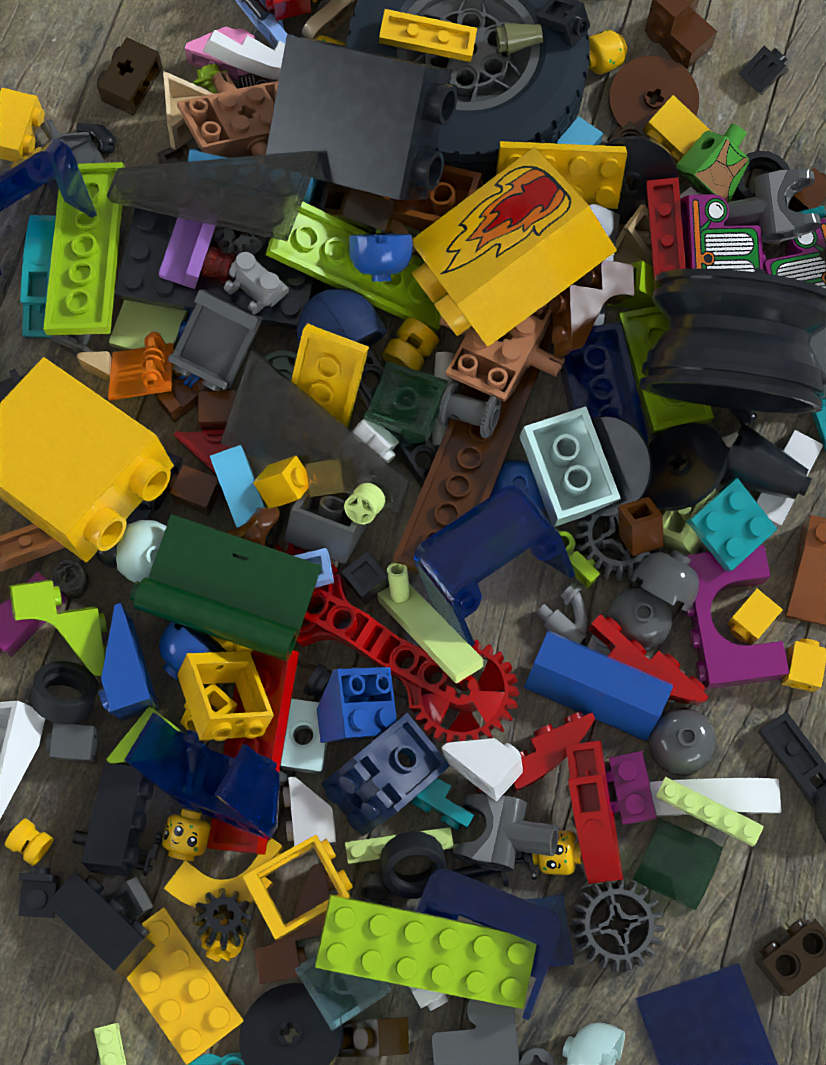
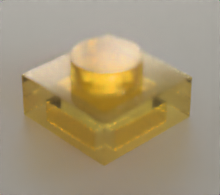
M340 459L306 464L310 497L345 492Z

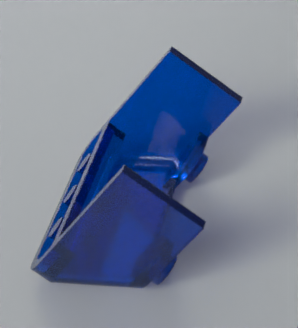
M59 139L48 140L0 171V212L43 184L56 179L64 202L91 218L97 215L71 148Z
M507 486L423 541L414 553V563L435 610L471 647L475 645L465 618L478 609L482 599L478 583L527 549H530L531 554L535 558L544 561L567 577L572 578L575 576L561 535L528 494L516 486Z
M152 713L124 761L186 808L201 812L205 816L258 837L271 840L278 827L280 773L275 769L277 764L263 755H258L245 744L242 745L236 758L212 751L203 744L205 740H199L196 732L187 730L185 734L177 731L158 714Z
M450 869L435 871L428 879L416 912L458 920L459 916H462L481 925L501 929L537 944L530 975L536 978L522 1016V1018L529 1020L535 1014L553 965L562 933L560 917L548 908Z

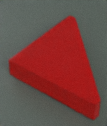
M228 429L202 430V432L176 431L173 434L174 438L215 476L217 475L210 459L211 455L241 445L244 450L258 436L257 431L254 429L244 431H228Z

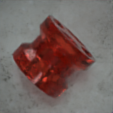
M212 246L205 257L202 276L207 278L217 277L224 284L228 280L231 281L233 277L229 275L231 264L236 260L238 254L232 252L226 254L220 248Z

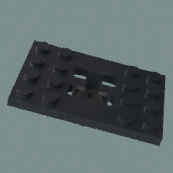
M142 178L114 294L116 299L193 312L197 304L194 300L199 290L206 289L247 310L250 302L255 301L241 288L231 295L224 290L227 281L210 278L206 271L209 260L222 253L216 241L210 243L201 269L202 277L199 276L195 289L159 277V271L186 192L192 191L211 198L214 190ZM227 193L218 221H222L227 212L234 213L239 208L247 212L253 211L262 219L266 228V240L262 248L254 254V257L261 263L263 268L268 272L276 274L279 280L289 287V292L273 307L265 306L256 315L263 318L261 324L297 330L302 309L311 299L315 278L265 255L283 203ZM245 226L240 230H233L236 236L235 240L239 238L241 231L246 232ZM230 257V260L235 261L236 258Z

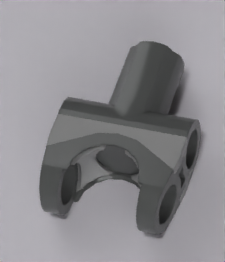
M789 169L757 176L754 179L755 197L727 202L729 216L724 225H759L762 241L767 243L794 239L814 232L821 226L818 214H804L803 212H794L788 208L791 198L796 193L815 183L814 172L808 169Z
M470 794L465 796L463 807L485 817L486 828L478 839L472 842H465L464 844H454L452 851L454 857L482 868L511 872L514 870L517 851L554 856L559 840L558 826L524 821L527 802L524 800L502 795L496 802L487 794Z

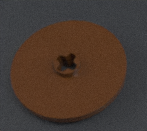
M642 56L625 64L615 75L609 90V109L615 123L619 127L623 128L631 121L642 130L672 95L697 116L699 92L693 77L676 61L663 56ZM653 94L658 96V102L655 105L649 103Z

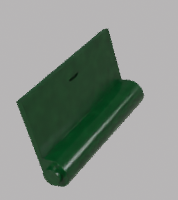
M171 514L149 577H144L141 582H135L131 590L130 600L134 601L133 606L137 610L287 662L295 647L322 565Z

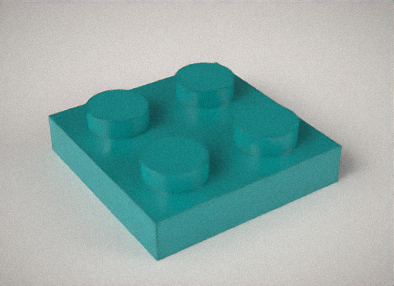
M738 478L730 480L686 520L726 572L735 569L777 530L776 526Z

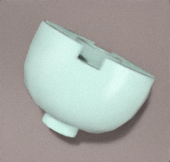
M139 520L126 526L125 532L117 544L116 562L117 570L128 580L135 583L136 581L141 582L144 577H149L167 527L166 525L154 520Z
M590 1023L581 1028L575 1038L572 1036L567 1038L562 1056L568 1058L567 1065H615L616 1059L620 1061L625 1031L606 1023Z

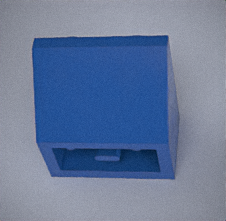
M390 667L333 670L317 707L320 743L376 739L397 721Z

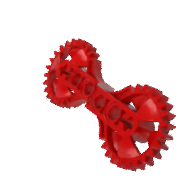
M291 543L288 544L287 551H283L279 544L276 545V550L292 556L309 552V550L299 548L297 551L294 544ZM331 564L334 583L314 589L297 638V642L301 647L323 640L338 641L359 653L378 668L390 667L391 676L400 680L406 688L411 711L419 713L415 717L419 725L426 723L423 730L427 735L435 731L434 738L439 743L445 737L447 743L456 742L457 739L459 741H469V739L481 740L483 735L491 739L493 738L491 731L494 728L502 733L504 732L500 722L502 719L506 721L513 720L507 710L518 708L516 701L510 697L518 696L519 690L517 687L511 686L518 682L515 674H508L513 668L510 662L502 663L504 660L502 652L493 655L494 650L490 644L481 650L479 640H475L471 647L483 659L487 660L484 671L478 682L472 675H469L460 682L455 683L421 646H416L398 637L364 611L350 605L345 593L344 580L340 575H336L339 571L334 564ZM324 604L323 609L319 613L311 614L315 606ZM351 619L348 627L338 629L342 620ZM415 658L411 667L407 669L401 668V664L405 659ZM443 673L442 679L438 683H428L432 674ZM453 684L455 685L456 689L462 692H466L469 689L470 694L468 696L462 694L459 697L456 690L452 688ZM450 707L460 713L447 730L440 727ZM477 710L486 723L482 727L479 726L472 714Z

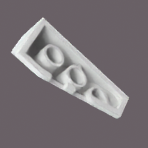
M20 701L0 702V819L39 747L45 718L41 717L33 707Z

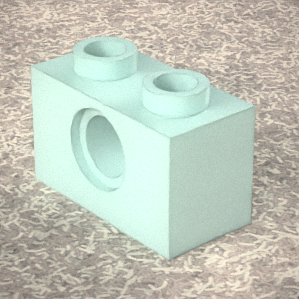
M291 699L281 758L283 770L323 775L328 743H320L317 717L319 702ZM301 729H309L313 732V739L306 745H300L295 742V734Z

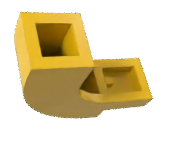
M271 838L267 843L265 855L258 854L252 864L242 874L225 880L210 878L185 860L164 889L181 902L196 908L198 902L206 903L205 894L211 892L217 899L219 889L221 888L225 889L226 897L228 898L231 897L234 891L239 892L237 903L247 900L249 904H252L255 901L242 876L280 855L284 847ZM266 877L261 879L267 891H269L274 883Z

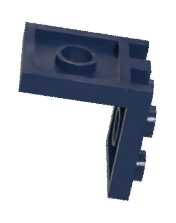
M406 713L357 755L324 780L321 785L325 789L327 797L337 804L347 816L351 827L359 831L362 836H365L399 812L451 765L411 716ZM399 752L408 756L410 768L400 764L398 760Z

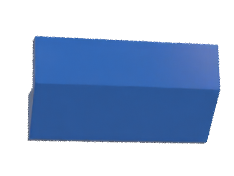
M548 630L524 688L575 711H582L585 715L593 712L596 720L647 741L661 716L673 689V684Z

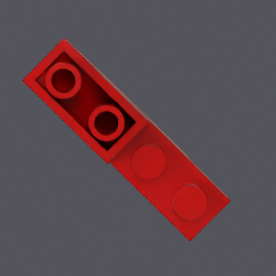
M600 614L587 628L611 651L607 656L673 684L668 700L699 706L709 698L704 693V685L693 676L688 678L679 669L681 665L669 653L663 655L658 651L648 659L645 656L647 653L645 648L636 640L632 639L629 641L620 633L622 631L621 626L611 617L607 616L604 618Z
M582 711L564 718L565 724L553 729L550 724L533 732L535 737L529 742L533 753L528 755L527 750L519 752L521 754L523 773L511 785L514 794L545 777L567 758L565 745L580 743L595 720L593 712L584 716ZM474 785L478 794L483 793L480 788Z
M601 741L565 745L570 774L568 782L588 884L623 880L614 812L611 810Z

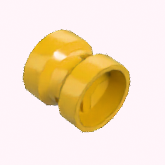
M25 818L9 834L5 846L12 852H20L23 855V860L34 866L47 853L54 838L46 832H38L35 829V824Z

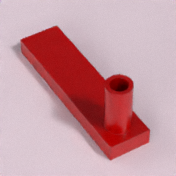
M678 177L647 181L654 282L656 275L662 272L686 269Z

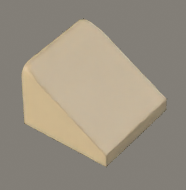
M108 351L77 353V359L84 370L108 383L110 382L112 357Z

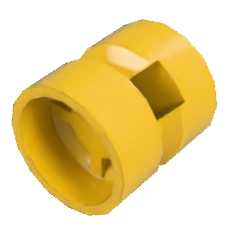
M408 317L396 331L397 339L393 338L389 341L381 352V357L395 371L406 377L414 378L424 365L423 357L431 355L439 344V338L427 325L419 320Z

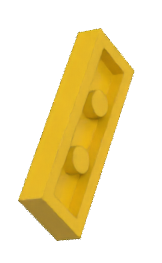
M385 9L378 43L471 62L477 28Z

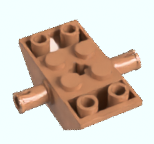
M223 71V76L221 72H218L212 78V84L218 93L178 101L177 107L201 152L245 162L256 160L258 165L266 166L264 162L279 80L237 89L228 72Z
M551 300L489 347L486 346L472 326L461 333L465 335L464 340L445 375L490 396L495 395L497 399L503 402L515 392L524 373L530 366L549 373L556 378L565 358L556 357L554 354L539 348L553 315ZM441 317L439 325L451 329L444 318Z

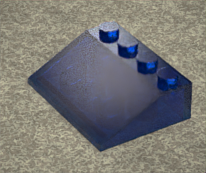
M739 963L722 966L635 998L659 1065H778Z

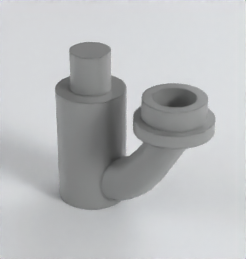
M573 582L560 597L564 600L566 606L570 603L572 604L575 615L574 623L558 609L553 612L545 604L536 614L545 622L542 626L547 631L549 630L581 644L587 637L588 616L580 595L583 587L581 585L577 586Z

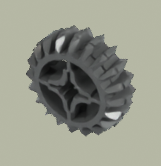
M589 514L582 517L584 521H577L576 528L581 532L575 534L574 540L583 544H580L576 551L580 554L587 553L584 558L586 560L593 559L596 562L594 568L597 571L599 568L605 571L603 574L604 580H608L611 573H615L616 582H621L623 573L631 580L630 578L636 567L645 557L651 553L661 552V548L641 553L631 559L630 551L625 544L617 543L618 539L616 541L612 539L614 533H619L618 515L598 516ZM606 518L607 532L600 535L599 539L593 540V527L601 519ZM611 551L615 554L618 561L607 558L601 552Z
M617 880L615 888H612L611 881L602 882L604 891H601L599 886L594 883L590 885L593 897L585 892L580 894V898L586 903V906L575 904L573 910L581 913L582 917L570 919L571 924L581 925V931L573 932L571 934L572 938L583 936L585 941L577 946V950L581 952L589 947L591 952L587 955L586 961L590 963L599 956L598 969L604 970L607 962L611 961L612 973H618L620 962L623 963L626 972H631L633 967L632 959H634L639 967H643L645 961L641 956L642 953L650 958L655 956V952L648 947L651 943L656 946L662 944V940L654 937L653 933L664 932L665 927L662 925H654V919L662 918L663 912L652 913L650 910L651 907L658 903L657 899L654 898L648 902L643 900L649 892L647 888L641 889L638 894L634 893L637 887V882L634 880L630 881L627 889H624V880ZM616 896L624 897L633 902L641 914H625L620 904L617 903ZM605 898L607 904L605 907V920L600 924L590 926V917L594 907ZM613 915H616L618 920H633V923L625 925V928H621L623 931L621 935H618L617 930H601V927L607 926L609 922L614 921L611 918ZM644 924V933L640 943L632 951H629L628 935L630 930L635 926ZM600 934L610 936L615 943V947H618L619 955L603 950L595 942L593 936Z

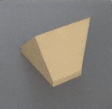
M163 71L168 132L171 148L177 150L193 138L177 107V102L213 93Z
M640 205L622 229L616 240L615 248L617 251L614 253V262L631 264L644 261L653 267L649 210L646 205Z

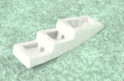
M214 30L207 40L203 52L233 67L278 81L285 43L279 41L271 49L247 35L243 42L239 44Z

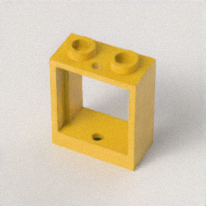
M250 651L187 653L177 676L199 740L214 739L222 741L227 738L246 737L251 739L263 736L274 714ZM235 683L246 713L214 715L203 684Z
M315 834L242 876L275 940L283 938L326 913L329 900L285 924L261 880L311 850L315 849L338 892L336 896L351 899L348 890L352 889L353 886L344 869L337 872L331 860L337 856L327 838L320 842Z

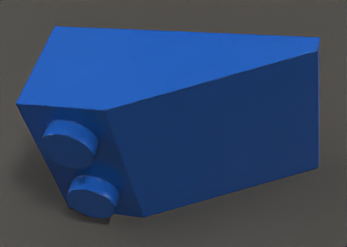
M118 603L114 605L101 676L104 689L99 690V695L104 709H108L110 715L114 714L121 722L142 715L149 706L154 710L160 708L132 617L123 604Z

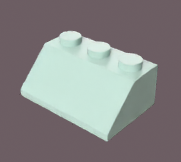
M586 406L524 426L519 437L553 527L585 517L621 499Z

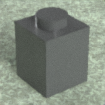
M53 723L52 732H48L46 737V752H50L49 757L59 762L96 764L99 730L94 726Z

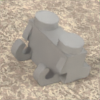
M242 252L237 255L229 271V275L233 278L236 276V279L233 283L228 280L224 286V290L230 295L241 288L255 300L251 301L247 308L252 315L257 314L265 306L273 307L289 292V287L280 281L276 274L268 272L263 268L261 263L249 252Z

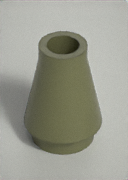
M503 23V26L496 27V41L499 53L506 52L509 55L532 45L543 43L541 24Z

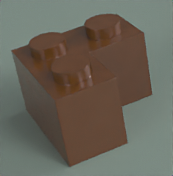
M652 0L644 31L651 41L659 43L669 53L672 60L681 63L688 69L712 48L717 31L696 13L699 0Z

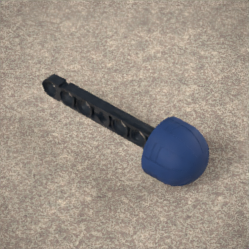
M330 289L315 295L305 304L299 317L297 327L298 343L300 344L304 327L310 324L369 347L365 361L368 365L364 366L362 376L365 373L375 374L378 377L379 385L375 388H369L363 383L361 376L357 395L369 414L375 417L385 427L384 429L388 430L398 440L399 443L395 449L422 489L430 468H420L415 462V456L418 453L427 454L431 459L432 465L437 451L411 413L413 410L372 348L386 334V326L372 305L356 292L347 289ZM384 399L393 401L396 406L395 414L387 415L383 413L380 408V402ZM402 429L404 431L408 429L411 430L412 435L409 437V439L407 437L401 438L399 436V433L402 431ZM417 442H419L421 445L417 446L410 453L408 449L412 446V444L414 446Z

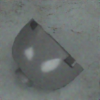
M673 550L671 555L663 552L651 553L639 563L630 578L633 582L638 581L639 578L642 579L641 587L673 606L678 601L685 603L682 610L688 612L699 592L697 572L688 565L691 559L676 550Z
M641 586L625 589L615 596L606 614V617H611L621 626L622 631L620 633L629 641L632 639L636 640L647 652L653 651L663 643L671 631L672 612L669 603L643 589Z
M677 708L668 710L660 716L649 736L650 755L658 767L669 774H694L705 767L715 753L716 735L714 728L706 716L694 709Z

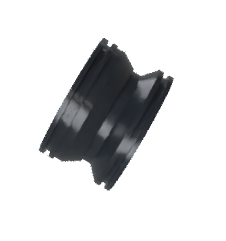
M677 269L656 275L654 282L656 290L653 292L652 301L669 320L668 330L661 335L648 351L647 361L642 365V374L647 376L640 380L639 387L642 390L682 402L733 410L781 414H807L822 410L823 401L819 397L824 396L825 386L822 384L824 373L813 349L810 347L813 336L826 328V288L788 277L728 269Z

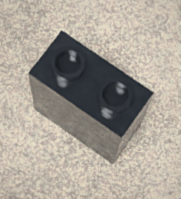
M287 35L264 165L397 200L426 199L428 190L433 191L438 186L443 174V154L436 151L441 125L449 124L457 106V90L455 86L449 85L452 70L321 40Z

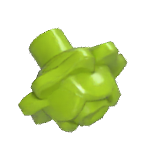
M217 64L203 66L197 70L198 78L193 84L208 88L210 92L216 94L218 92L212 84V78L218 72H221L223 76V71L228 72V70L221 71Z

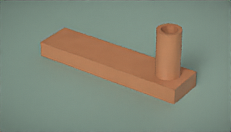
M35 524L1 535L0 572L66 547Z

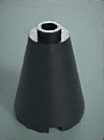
M742 424L737 439L732 444L728 453L727 468L719 484L725 486L730 480L738 478L749 491L796 499L798 494L805 495L812 478L807 476L809 469L753 428Z

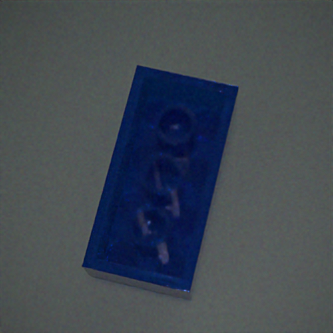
M621 322L593 326L584 346L562 357L565 358L560 372L569 412L586 406L591 419L597 417L622 419L633 425L643 435L648 444L649 440Z

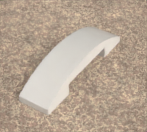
M711 778L673 780L737 813H781L779 779ZM663 781L650 782L657 817L689 815L655 798Z

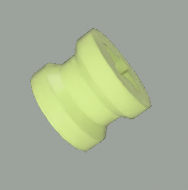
M371 483L360 484L345 501V513L353 522L366 525L384 507L385 496L376 485Z

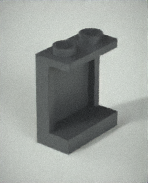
M201 289L194 300L197 304L173 354L169 355L167 361L174 364L173 370L188 377L193 373L203 378V385L215 391H220L221 388L228 389L231 387L263 318L256 314L252 315L248 310L206 289Z

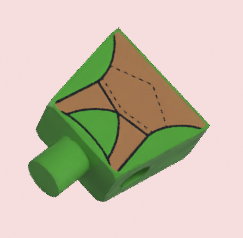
M731 124L724 135L709 130L704 132L676 164L677 171L702 194L719 195L726 202H730L749 164V158L738 148L747 135L746 131L736 124Z

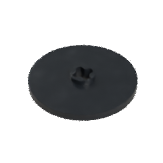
M643 136L621 137L604 145L626 146L627 150L618 209H608L620 214V224H627L640 205H646L649 210L647 181L678 177L676 164L670 152L659 142ZM632 176L635 179V184L629 185L626 182V177Z
M597 417L591 420L605 458L609 460L608 466L611 468L610 471L621 499L591 514L598 516L618 515V506L638 501L646 493L652 477V456L645 438L633 425L619 418Z
M699 423L681 424L661 433L648 445L652 456L653 469L649 487L642 498L649 497L657 509L665 511L682 510L705 499L718 486L727 468L728 451L724 440L714 429Z
M304 983L283 984L262 994L247 1011L240 1028L239 1047L245 1065H333L341 1050L344 1035L342 1018L333 1000L319 988ZM294 1028L299 1035L293 1036L292 1042L289 1043L284 1035L290 1034V1029Z

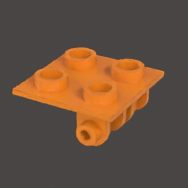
M150 332L144 340L146 347L113 352L108 400L171 391L173 363L167 361L170 354L174 353L175 344H165L164 339L158 332Z

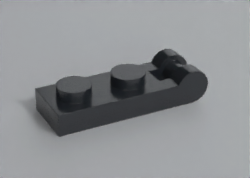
M786 711L760 729L758 733L802 791L806 801L815 809L816 791L826 789V763ZM817 774L822 783L814 787L809 779Z

